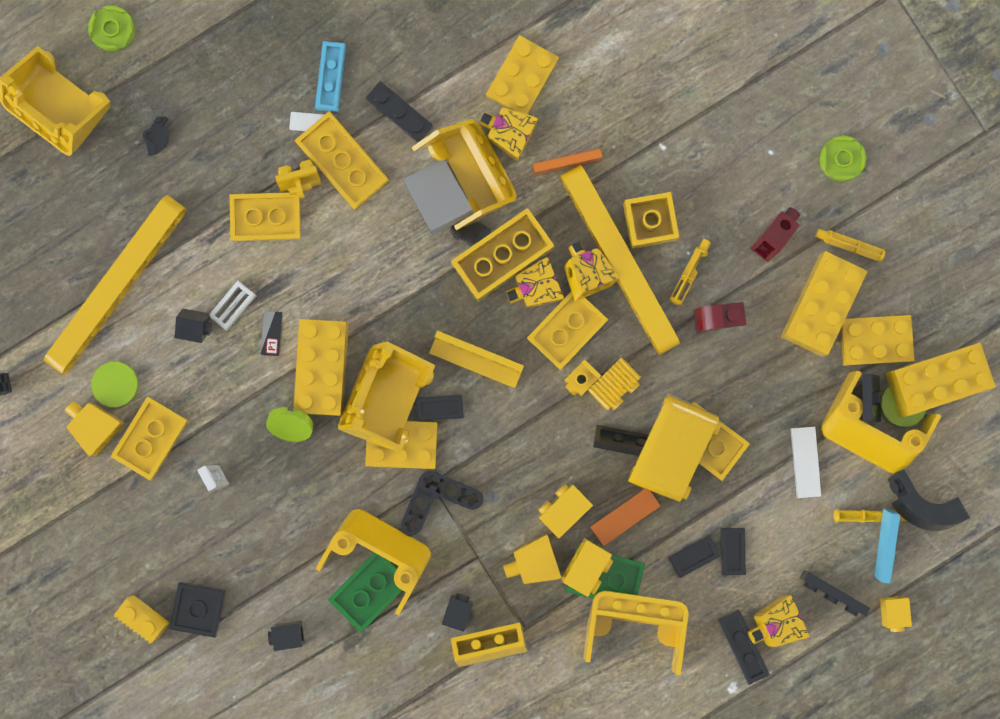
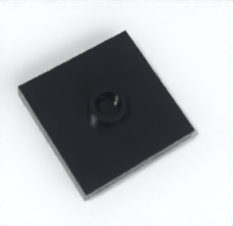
M863 374V421L881 422L880 405H882V392L880 391V376Z
M178 582L169 629L216 638L226 590Z

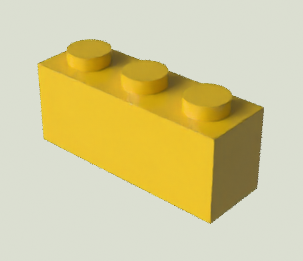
M520 622L451 638L454 659L459 667L528 652Z

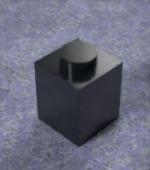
M182 308L176 316L174 338L202 343L206 336H210L212 331V322H209L210 313Z
M456 593V596H450L442 625L464 632L473 606V602L469 601V596Z
M302 621L276 624L271 627V631H268V641L270 646L273 645L274 651L299 648L305 644Z

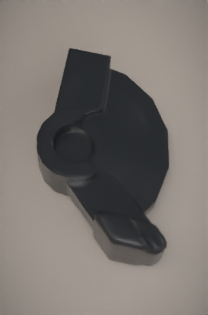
M165 116L156 117L152 126L143 133V139L146 141L149 156L158 155V152H161L168 143L169 134L164 125L169 119Z
M474 222L458 230L452 225L450 229L453 238L461 239L471 247L491 233L490 228L487 229L480 222Z

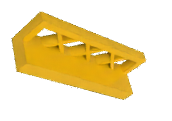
M440 331L436 332L435 340L429 352L433 356L512 388L516 387L524 365Z

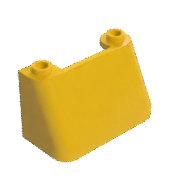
M39 46L35 47L0 77V102L2 106L68 156H71L78 150L110 108V100L104 93L93 91L88 95L57 72L53 55L48 51H44Z
M388 341L373 345L366 355L340 418L338 429L391 450L402 451L409 441V436H407V430L404 429L419 389L432 382L435 365Z
M667 393L661 411L658 413V417L636 461V465L631 470L628 482L678 502L682 498L686 500L692 488L688 485L712 435L716 436L721 427V423L718 422L719 416Z

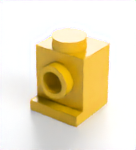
M584 359L564 380L567 383L565 388L573 396L578 394L581 397L601 375ZM579 375H583L586 378L584 384L578 383L577 377Z

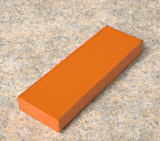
M595 149L534 163L532 168L535 177L574 168L579 165L583 166L601 162L603 156L601 149Z
M644 488L595 522L590 528L601 544L605 546L658 509L660 504L651 491Z

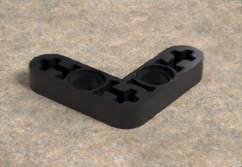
M424 472L419 478L401 523L402 530L411 536L421 531L435 495L471 510L478 509L482 505L483 495L473 487L436 472ZM430 475H433V480L440 483L441 478L444 479L445 482L441 486V493L436 492L438 487L431 485L430 488L425 487L424 477L428 478ZM450 483L458 487V493L454 497H448L444 491L446 485ZM462 487L467 489L465 492L467 495H472L473 492L477 493V498L480 499L479 503H474L471 506L466 498H462V502L457 501L461 495ZM419 496L426 498L428 502L424 510H418L414 505L415 499ZM412 509L418 514H424L422 519L419 516L417 517L416 524L419 525L418 529L414 528L412 531H409L406 521H411L414 514H409L410 510Z

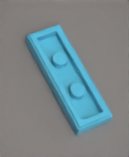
M323 41L315 110L339 113L346 43Z
M883 508L874 577L882 583H890L900 514L892 509Z

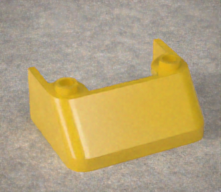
M469 119L438 129L412 147L413 151L428 147L429 153L434 159L438 161L447 160L467 196L474 214L455 225L456 230L477 222L516 200V191L481 125L477 121Z
M860 371L849 372L821 425L822 435L833 443L889 473L895 474L906 469L926 447L941 415L927 414L919 430L907 431L901 441H898L859 420L863 413V402L851 393L862 373Z
M362 509L352 510L332 538L316 570L321 571L324 569L333 552L339 555L350 554L357 543L399 566L394 574V582L398 588L406 592L395 614L399 615L431 558V551L424 543Z
M600 591L593 598L587 624L583 659L585 662H590L594 636L606 635L611 629L612 619L658 625L657 637L659 641L665 646L674 647L671 671L676 675H681L689 614L688 609L679 601Z

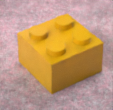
M671 192L624 201L623 210L631 249L676 242L679 239Z
M573 484L561 486L555 492L558 497L551 503L547 500L538 509L540 512L538 518L558 539L593 506Z
M584 538L561 578L562 582L587 597L590 593L595 594L601 584V581H599L602 572L607 573L613 563V560L610 559L612 554Z

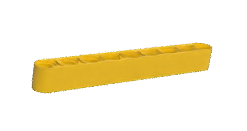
M579 165L560 175L566 191L596 245L618 274L619 279L617 282L658 355L678 346L680 342L584 168Z
M169 195L164 196L47 352L44 357V361L62 375H65L73 367L182 220L187 211L184 206Z

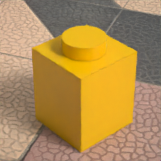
M893 596L880 598L882 626L890 628L891 632L905 631V627H912L908 597Z

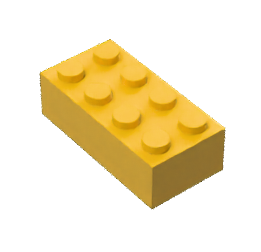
M527 208L454 258L451 264L479 302L554 250L555 246Z
M827 251L819 254L781 334V338L821 357L829 355L868 271Z
M299 319L294 409L301 410L306 414L342 416L344 411L349 324L347 322Z
M981 342L885 373L900 417L910 416L996 387Z

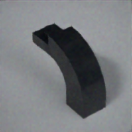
M905 469L888 478L890 489L898 497L891 504L902 518L918 528L929 531H942L970 518L959 497L943 504H934L923 499L916 491Z

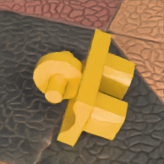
M311 160L302 161L300 163V170L293 172L291 166L279 167L278 175L275 176L281 193H289L290 195L299 193L300 199L305 198L304 191L322 184L317 168Z

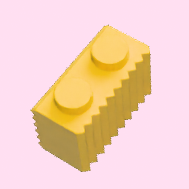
M621 357L587 391L606 411L610 408L615 410L624 401L621 397L627 391L631 394L640 385L637 381L641 377Z
M134 595L127 597L114 614V618H118V621L122 620V624L125 623L126 626L133 629V632H137V635L145 638V641L148 640V643L157 641L170 625L168 620Z

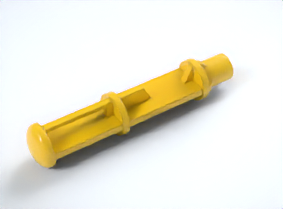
M818 228L815 237L824 240L827 244L876 260L877 262H881L885 257V249L833 232L832 230L825 231Z
M703 239L700 246L695 248L689 263L669 298L673 304L682 305L698 274L696 267L701 257H707L708 255L707 250L711 245L710 241ZM681 280H683V283L674 298L673 295L679 283L681 282ZM690 283L682 301L679 300L687 284Z
M835 509L833 519L836 523H839V521L882 522L883 511ZM900 516V521H906Z

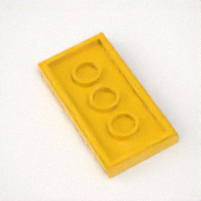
M330 111L294 140L354 210H357L390 181Z

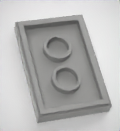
M445 160L438 161L403 179L432 235L474 214Z

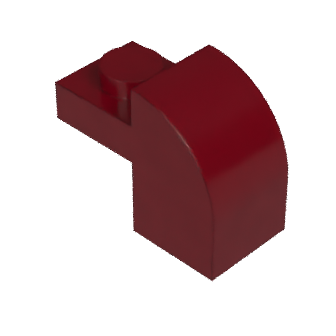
M744 302L710 305L693 310L696 333L747 325Z

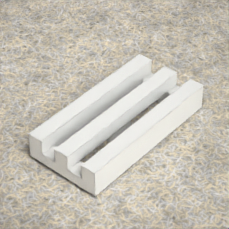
M237 281L212 310L210 318L228 331L257 295L240 281ZM241 288L242 291L240 292V294L235 298V300L230 304V306L225 310V312L220 316V318L216 317V315L232 298V296L237 292V290ZM246 294H248L249 296L245 299V301L240 305V307L235 311V313L230 317V319L226 323H224L223 321L228 317V315L233 311V309L238 305V303L243 299V297Z

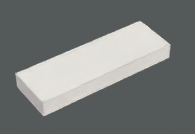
M815 427L791 428L796 497H821Z
M203 466L197 470L208 491L221 490L229 486V482L220 466Z

